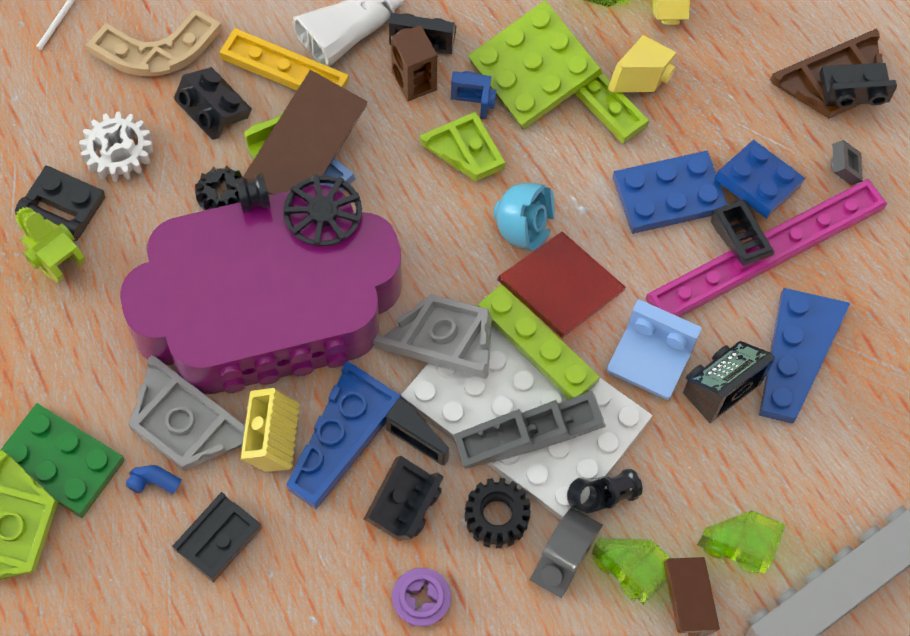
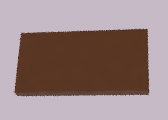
M310 70L244 174L243 179L251 180L254 179L255 175L263 173L268 195L291 191L294 185L296 186L303 180L311 178L312 175L324 176L367 107L368 101Z

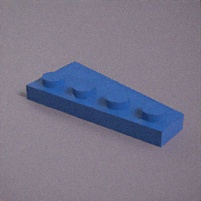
M783 288L780 295L770 351L775 359L766 375L759 416L794 423L848 310L849 302Z
M349 361L345 362L341 370L342 375L328 397L329 402L314 426V433L309 444L305 445L286 484L288 491L314 509L320 506L385 425L386 415L399 397H402Z

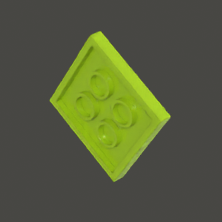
M546 0L468 55L470 62L480 75L491 76V89H496L497 97L523 130L602 74L601 68Z

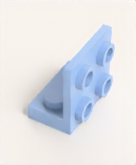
M638 299L632 310L629 324L606 371L608 374L665 400H669L694 349L702 327Z

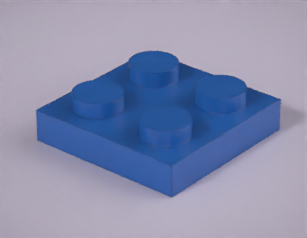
M752 140L718 170L714 179L738 198L744 199L746 204L767 219L801 187L805 177L758 142Z

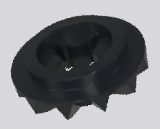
M226 165L225 168L219 169L213 166L211 171L206 174L201 173L200 180L195 184L196 200L201 208L209 210L239 203L240 198L235 179L243 178L240 171H234ZM225 181L228 190H224L218 199L216 189L214 188H219L220 184Z

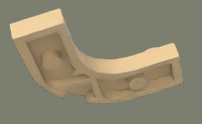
M195 8L178 29L167 38L155 42H142L105 23L86 44L89 53L125 73L138 76H159L178 71L195 61L222 31L221 22Z

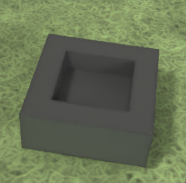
M845 140L832 144L833 158L831 159V167L833 172L850 185L862 182L861 152Z

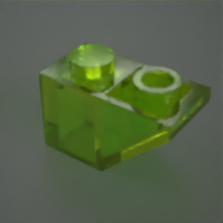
M751 510L705 528L697 545L703 547L704 551L710 556L719 559L727 557L739 562L738 565L746 571L765 573L773 562L786 524Z
M600 538L595 543L592 554L595 556L593 558L595 564L604 573L609 574L611 572L621 582L619 584L620 588L630 599L634 601L638 599L644 605L667 582L664 561L670 557L653 540Z

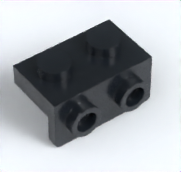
M212 67L184 74L174 96V100L212 140L220 137L224 125L247 119L252 110Z
M403 456L396 457L364 520L397 541L408 540L418 536L425 525L426 519L423 517L428 507L432 506L441 494L442 488L439 486L444 476L438 472L429 474Z

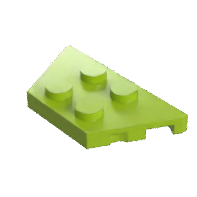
M0 450V580L36 572L58 505V501L3 450Z

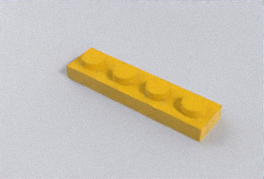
M236 28L233 29L219 52L221 60L296 91L310 70L344 89L349 83V75Z

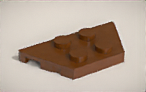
M876 28L772 74L770 81L773 85L828 119L861 104L845 108L826 106L819 73L822 66L883 63L882 53H879L878 47L879 31Z

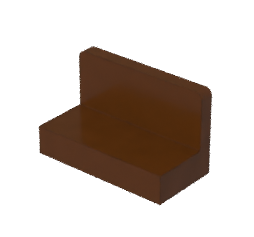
M705 557L669 558L665 560L664 569L677 632L688 633V636H708L720 630Z

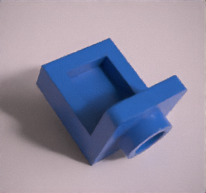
M453 71L451 100L481 103L480 119H486L488 108L494 109L496 89H490L491 76L479 75L471 71Z

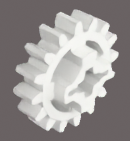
M116 112L113 119H110L106 113L103 114L104 121L101 123L93 119L91 121L93 130L84 129L85 139L79 141L82 150L81 156L84 163L87 164L91 173L97 171L99 178L102 180L108 174H111L113 182H117L121 174L129 180L132 170L140 174L142 172L140 164H149L150 158L148 154L154 151L150 131L146 130L144 122L142 120L135 122L133 114H129L126 119H122L120 112ZM132 136H135L137 138L138 145L134 144ZM96 148H98L101 153L100 158L95 153Z

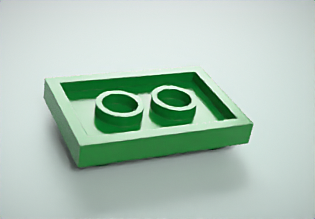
M38 403L35 404L0 449L12 457L58 501V504L80 518L84 517L125 461L122 455Z

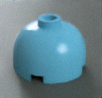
M519 183L503 194L494 207V218L497 221L501 236L508 243L521 249L538 251L545 244L551 231L550 229H545L547 218L554 219L555 199L551 188L537 183Z

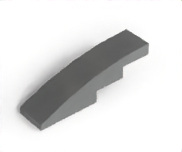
M593 391L561 403L554 400L525 412L518 409L453 435L463 467L466 469L558 444L606 427L595 394Z

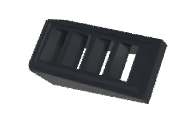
M744 199L713 210L712 225L742 266L774 254L773 248ZM738 220V222H739L738 224L733 225V226H730L729 223H732V222H735V221ZM742 229L746 230V232L738 235L734 233ZM750 237L753 239L752 241L744 243L742 245L740 243V241ZM756 246L760 248V250L749 254L745 251Z
M399 397L386 415L387 431L440 465L445 466L449 459V447L405 399Z

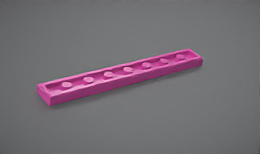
M866 179L765 232L764 235L774 250L772 256L742 266L730 250L648 293L646 300L653 306L681 317L884 210L887 203L871 181ZM756 246L745 251L749 254L760 250V248Z

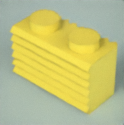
M275 388L250 391L240 460L253 465V467H258V469L264 472L290 470L293 466L291 462L294 460L293 454L295 453L293 448L296 446L293 442L296 440L294 435L297 433L295 428L298 426L297 420L299 418L297 415L300 412L298 408L301 406L299 402Z

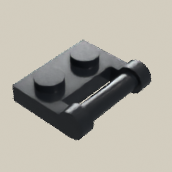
M46 165L26 196L18 201L15 214L17 215L16 212L22 209V207L31 208L36 213L41 214L43 219H48L58 226L60 224L65 225L74 236V241H77L106 196L104 190ZM39 202H43L75 218L69 221L37 205Z

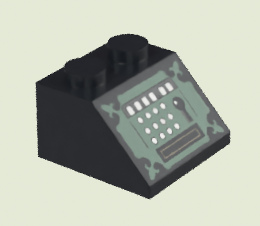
M743 341L737 342L731 348L725 345L713 355V361L706 367L700 364L686 376L688 381L683 394L706 420L712 423L762 384L775 357L770 352Z

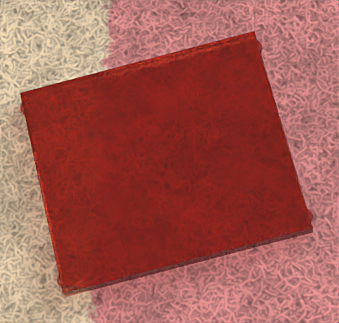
M563 231L499 275L497 279L561 338L565 337L603 308L626 288Z

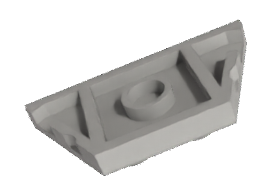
M429 295L418 303L416 308L396 319L397 327L384 336L378 332L373 340V344L377 349L487 379L489 375L492 317L486 308Z
M153 355L149 357L145 380L141 384L137 396L138 403L136 408L133 409L129 422L130 429L183 471L242 446L245 430L244 424Z

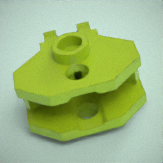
M22 207V209L16 212L15 220L26 235L20 239L25 248L23 254L35 269L39 268L47 277L59 284L64 280V277L57 266L66 259L74 260L79 267L86 263L85 256L73 242L75 240L74 236L65 225L60 224L58 226L48 219L45 220L41 214L28 207Z

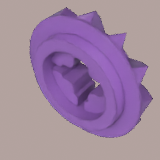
M416 568L407 571L397 580L392 592V603L399 618L411 626L428 627L437 621H441L450 608L451 591L447 581L438 572L428 568ZM425 584H427V597L432 599V602H424L419 611H416V599L411 597L413 593L419 594L421 589H424Z

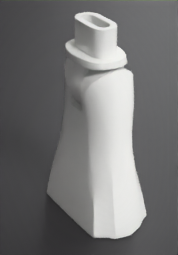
M344 0L331 6L295 16L292 23L298 40L307 50H312L314 59L321 64L331 66L359 41L382 27L390 19L391 13H395V9L404 5V0Z

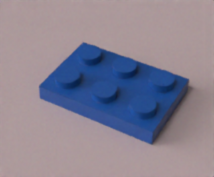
M708 150L621 169L613 173V180L632 234L712 216L714 209L728 205L720 183L714 179L716 172Z

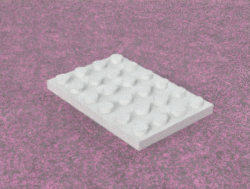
M492 325L489 375L487 379L428 363L401 394L402 398L419 415L454 441L453 434L520 409L522 412L554 400H557L558 403L569 400ZM601 378L588 392L593 391L606 427L536 451L486 464L510 483L511 481L517 483L518 489L523 488L529 497L560 520L571 508L567 500V491L570 484L580 477L593 480L602 476H608L653 416ZM586 487L581 493V504L585 503L590 495L589 487Z

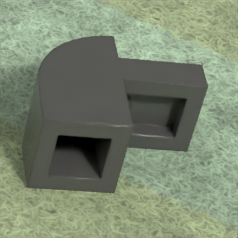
M571 507L561 519L544 548L542 557L530 581L562 598L580 564L591 549L603 524Z

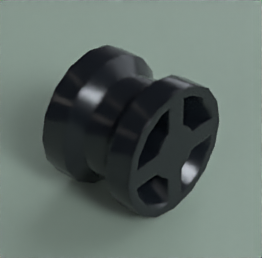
M263 173L255 175L254 179L251 180L235 179L243 213L250 212L253 207L260 206L263 209L271 207Z

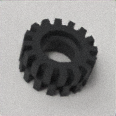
M493 478L487 479L485 485L480 482L476 485V490L470 492L468 501H466L465 522L467 521V529L469 533L472 532L474 534L473 538L477 542L480 539L484 541L483 546L490 547V544H496L497 549L502 548V545L506 543L508 547L513 545L516 539L520 540L523 537L524 531L527 530L531 514L529 498H525L526 492L523 488L517 489V483L511 481L510 485L506 484V478H499V482H494ZM493 501L506 503L512 513L510 520L503 525L489 523L483 513L486 505Z

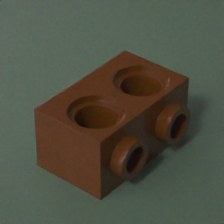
M419 25L411 29L405 28L391 36L392 73L407 101L436 91L438 55L422 26Z

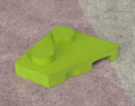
M476 111L419 135L421 146L475 182L505 169V161Z

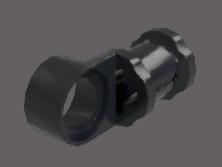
M624 469L619 475L611 478L609 476H602L590 480L580 477L570 484L567 491V500L571 507L585 513H593L605 508L610 509L615 507L619 501L625 499L628 501L637 500L642 495V481L636 471L632 469ZM586 487H589L590 495L587 501L581 504V493Z

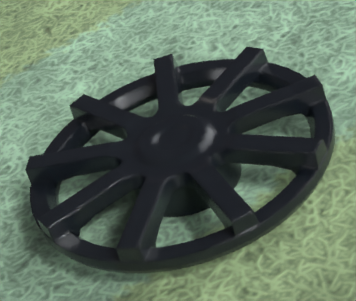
M315 174L291 188L283 207L284 219L290 232L302 242L313 246H330L346 240L355 232L361 221L362 204L359 194L343 178L318 176V174ZM320 183L334 184L327 196H323ZM314 184L317 197L312 198L302 190ZM340 187L350 194V196L333 200ZM298 196L306 201L309 206L291 207L294 198ZM354 202L356 215L340 211L338 208ZM307 213L309 215L295 227L292 224L291 214ZM337 217L353 222L350 229L344 234L335 222ZM312 222L317 225L314 240L300 233ZM330 225L337 238L321 241L323 227Z

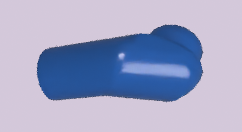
M148 465L132 469L129 472L130 477L126 481V486L136 493H141L146 484H155L173 495L182 479L157 465Z

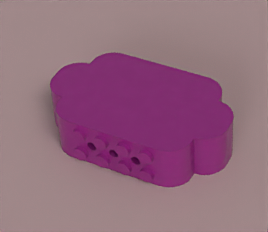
M314 185L302 190L312 198L317 197ZM321 185L323 196H327L332 187ZM338 190L333 200L336 201L346 196ZM290 191L269 195L271 207L265 209L258 206L253 207L250 212L243 213L241 203L239 202L171 218L161 223L152 232L147 244L149 262L134 268L123 281L120 299L124 317L135 345L143 357L148 360L153 355L165 365L175 364L178 375L203 394H216L224 391L226 393H236L242 391L245 386L257 383L268 385L277 382L281 377L289 375L305 376L312 373L314 369L325 366L329 368L341 367L345 362L362 357L374 346L373 340L379 332L378 314L389 310L400 296L402 289L401 249L397 235L391 224L384 218L376 214L362 212L361 221L357 229L346 240L330 246H313L304 243L290 232L285 223L283 207ZM296 196L291 207L309 206V204ZM351 203L338 208L340 211L356 215ZM307 213L291 214L290 218L295 227L309 215ZM339 217L335 220L343 234L353 224V222ZM312 222L300 233L314 240L317 225ZM330 225L323 227L321 241L337 238Z

